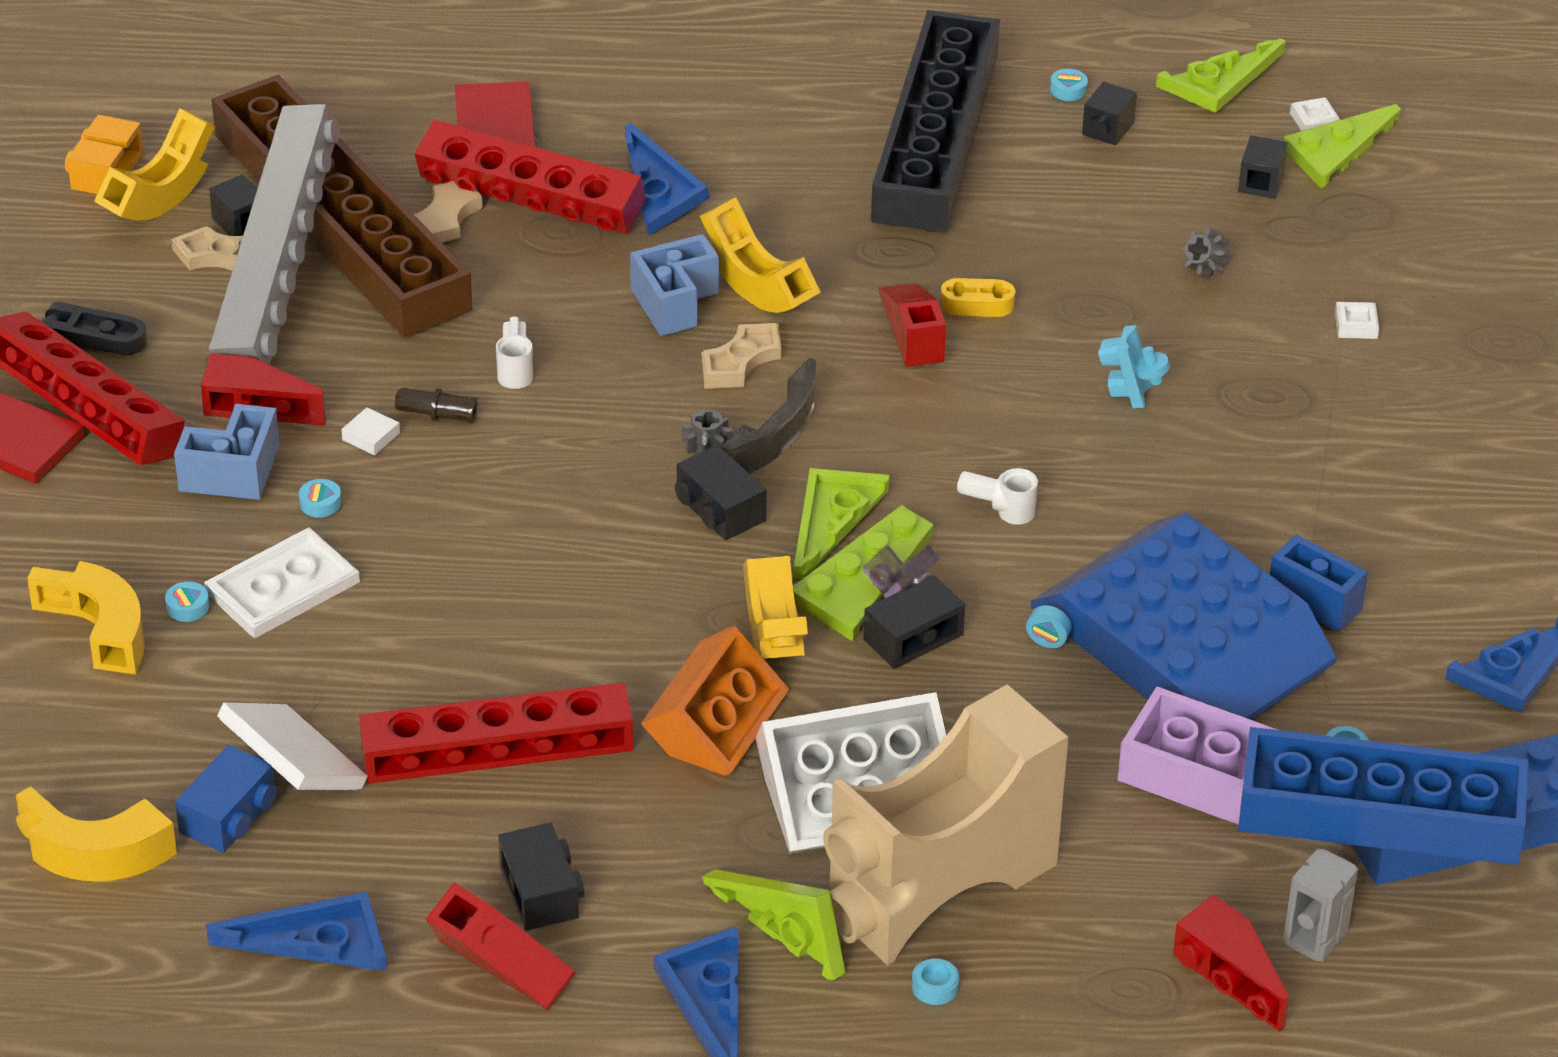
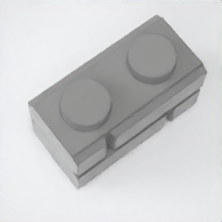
M1317 848L1307 860L1306 865H1303L1296 872L1291 881L1283 942L1286 946L1315 961L1323 962L1333 951L1334 945L1339 944L1349 929L1355 892L1354 885L1358 873L1355 864L1325 849Z

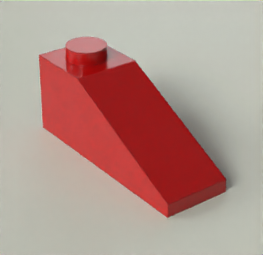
M210 354L200 384L204 416L230 418L235 404L276 408L277 422L325 425L326 415L324 391L322 388L251 356Z

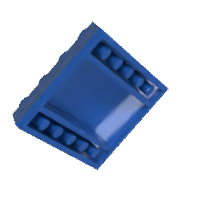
M1187 512L1153 522L1031 601L1033 609L1048 605L1063 611L1070 619L1072 625L1068 637L1146 699L1150 698L1156 687H1160L1252 720L1336 663V655L1308 603Z

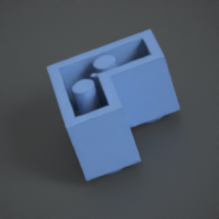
M701 234L630 253L631 291L659 335L663 336L697 327V300L719 294V256L705 235Z
M235 404L226 431L185 426L174 453L178 491L260 500L280 446L276 408Z

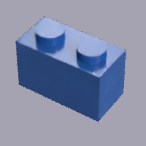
M1295 535L1272 556L1270 575L1306 601L1316 620L1340 632L1363 609L1368 576L1366 570L1298 535Z
M228 745L175 801L179 833L224 853L236 839H240L246 834L250 824L263 810L269 809L273 804L277 794L273 767L260 758Z

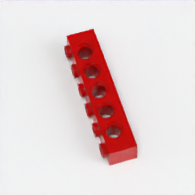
M433 120L414 152L420 177L425 178L429 182L447 183L453 181L458 188L475 192L477 189L480 194L493 197L500 202H511L526 206L533 211H544L562 216L572 222L580 221L597 226L604 231H616L627 235L646 201L640 175L438 120Z
M27 311L0 317L1 369L138 465L143 466L174 458L176 447L183 432L184 419Z
M625 682L359 714L361 748L365 773L368 776L366 779L367 784L633 751V718Z

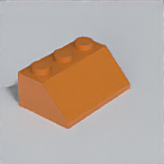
M733 625L699 642L641 724L669 756L727 776L732 773L755 740L761 723L769 720L789 691V688L736 626Z

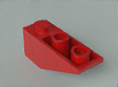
M918 283L879 287V295L905 367L944 362L946 322L937 299Z
M455 882L426 918L439 942L547 1011L576 974L571 967L498 910Z
M1213 894L1176 923L1173 955L1184 966L1195 970L1212 982L1220 992L1230 995L1248 1008L1255 1017L1266 1021L1278 1031H1282L1285 1028L1289 995L1250 920Z

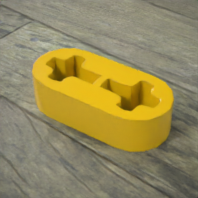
M954 278L942 284L940 306L944 312L950 315L1004 317L1014 310L1016 291L1014 286L1005 280Z

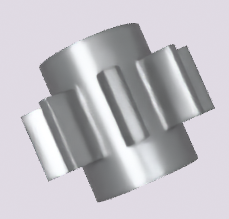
M1206 227L1204 235L1192 231L1191 238L1186 246L1182 247L1188 258L1185 267L1197 270V275L1209 278L1211 270L1223 274L1224 267L1229 259L1233 258L1227 247L1231 241L1230 238L1218 235V231L1210 227Z
M701 410L691 415V424L682 425V441L686 443V452L693 453V455H697L716 445L724 450V446H733V429L729 428L728 417H722L720 413L714 410Z

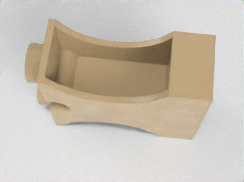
M1006 684L965 707L959 719L942 742L925 759L903 775L883 784L867 787L851 785L841 777L833 781L832 826L825 830L823 841L828 857L831 860L829 891L834 908L838 937L846 943H853L860 939L888 966L896 960L899 952L920 924L938 907L958 893L987 882L1006 883L1016 890L1057 866L1068 736Z

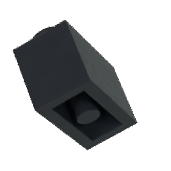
M718 445L677 464L675 492L679 501L685 506L688 505L701 517L703 523L708 528L714 529L725 541L766 521L767 490Z
M932 575L866 607L864 612L863 640L893 669H896L963 636L965 603L935 575Z
M552 822L498 834L500 868L525 931L578 919V899L585 896L583 881L578 870L571 871L569 866L571 865V855L565 838L558 839Z

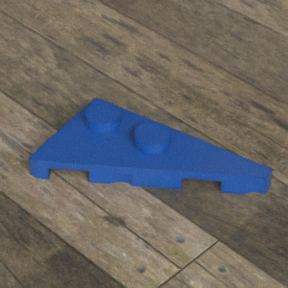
M631 122L625 125V138L633 173L641 176L646 197L642 207L647 232L652 235L709 199L708 187Z
M1558 618L1555 627L1541 633L1533 628L1507 639L1501 645L1487 647L1481 650L1480 658L1461 665L1457 660L1451 662L1447 667L1445 679L1522 713L1558 665Z
M367 892L206 924L207 938L211 946L373 970L387 969L385 951Z
M736 926L655 955L654 969L709 1056L738 1057V929Z

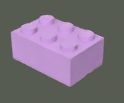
M1156 687L1121 742L1118 781L1239 825L1250 727L1278 729Z

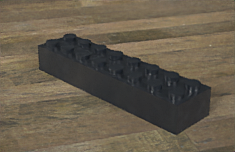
M927 10L872 184L871 222L888 226L923 229L929 232L947 233L998 56L1000 19Z

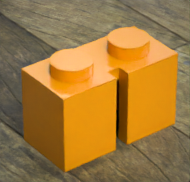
M97 115L90 127L83 131L81 139L75 148L70 150L66 156L65 170L69 173L71 189L98 194L110 166L124 171H132L144 154L140 123Z

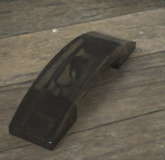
M809 357L788 378L787 400L758 430L743 424L721 447L749 474L766 466L782 455L795 443L807 427L815 406L816 360Z

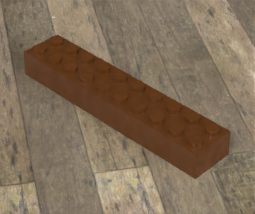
M279 74L212 98L213 119L216 126L215 136L258 182H260L282 107L308 105ZM339 137L338 142L333 147L331 168L329 172H326L322 185V199L320 202H317L313 215V229L311 232H308V236L403 338L472 311L471 273Z

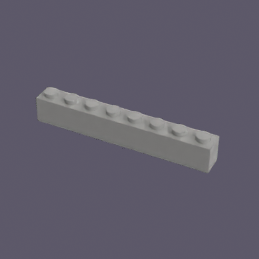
M326 104L282 107L209 346L211 353L251 356L270 365L272 356H275L277 352V338L281 325L286 321V307L290 294L294 292L296 287L295 277L298 266L304 260V246L308 232H311L313 229V215L317 202H320L322 199V185L326 172H329L331 168V154L334 144L338 142L340 137L339 124L337 120L333 119Z

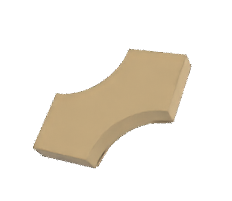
M453 181L432 186L434 198L432 203L426 209L414 215L441 243L461 238L460 224L467 216L483 208L482 196L477 189L475 192L461 189Z
M205 226L171 239L172 250L189 270L202 267H220L233 271L243 236L223 235Z
M778 323L738 325L736 335L728 343L718 348L703 350L701 352L704 389L744 387L745 379L752 369L768 361L781 360V341Z

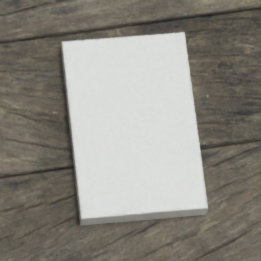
M308 527L205 581L204 587L208 591V596L255 639L360 583L359 571Z
M223 702L217 715L219 719L296 789H362L368 776L287 704Z

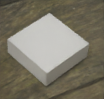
M1325 97L1291 103L1290 115L1301 131L1340 120Z
M1336 302L1335 319L1338 338L1378 339L1379 323L1376 303Z
M367 407L341 429L342 440L370 454L376 455L400 434L399 422Z

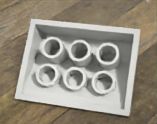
M936 692L761 723L756 736V742L765 782L789 854L825 848L823 835L825 830L832 826L833 781L841 777L845 782L855 786L867 787L883 784L911 770L946 737V732Z

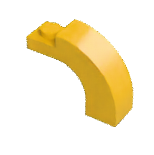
M179 108L157 155L147 165L135 171H124L110 166L94 202L116 215L130 220L145 221L161 216L181 203L200 181L209 165L201 157L216 126L190 111Z
M736 197L721 203L699 216L716 249L715 252L719 256V273L737 294L757 308L773 313L784 312L821 293L804 257L792 261H782L764 249L756 238Z
M790 556L747 559L743 563L749 621L755 650L763 659L805 655L803 637L808 634L806 616L798 617Z
M79 561L75 572L32 567L27 578L32 610L74 615L93 622L95 626L89 639L94 669L136 675L144 655L145 639L141 608L138 597L132 587L111 570L88 562Z
M31 786L16 795L19 813L16 816V822L22 834L30 839L33 861L59 876L92 882L120 880L149 871L177 855L173 822L146 799L141 800L111 818L83 821L70 818L59 812Z

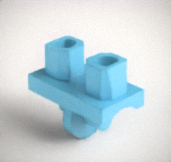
M1136 325L1124 326L1122 335L1119 338L1103 339L1099 348L1098 355L1101 365H1120L1121 370L1110 371L1108 389L1111 397H1129L1132 408H1144L1146 404L1144 393L1152 385H1159L1162 382L1161 376L1170 369L1169 359L1166 354L1154 352L1151 346L1143 348Z

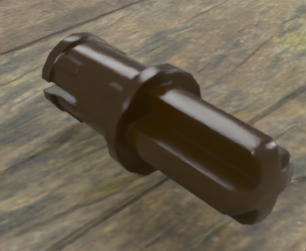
M401 388L397 390L395 396V408L397 410L431 415V419L437 421L438 418H448L474 423L478 409L477 397L443 393L442 389L439 388L435 392Z

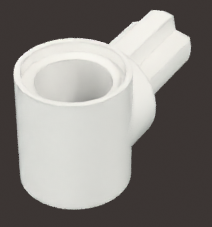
M515 316L511 317L509 322L503 323V338L496 343L497 380L502 386L510 389L526 387L533 381L532 342L527 338L526 323L518 321V317Z
M1014 468L1002 473L998 479L966 471L961 473L958 479L957 491L964 495L992 501L993 510H997L999 516L1004 521L1011 524H1025L1035 517L1038 479L1031 471Z

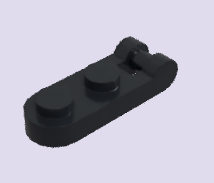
M54 302L45 312L46 319L40 320L73 344L121 355H133L142 350L147 343L145 324L140 319L131 316Z

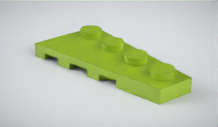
M901 505L793 586L795 605L853 642L859 635L860 626L864 622L865 608L881 600L886 592L890 593L898 583V576L903 569H909L933 537V524Z

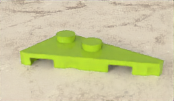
M1279 38L1277 40L1257 43L1255 52L1239 56L1240 53L1237 50L1210 57L1206 61L1189 63L1187 72L1171 76L1166 70L1157 74L1156 87L1217 113L1285 53L1286 40Z
M1393 104L1284 136V141L1288 142L1287 154L1319 188H1324L1329 184L1330 176L1337 169L1344 171L1349 166L1351 160L1357 159L1373 145L1374 136L1380 131L1386 133L1393 127L1394 122L1399 119L1401 108L1397 104Z
M810 468L794 561L793 579L802 580L810 574L889 491L890 475Z
M717 869L702 876L704 885L708 886L717 897L725 903L737 900L751 911L748 917L749 921L774 940L781 941L798 958L807 953L822 964V976L826 979L833 981L846 974L829 890Z

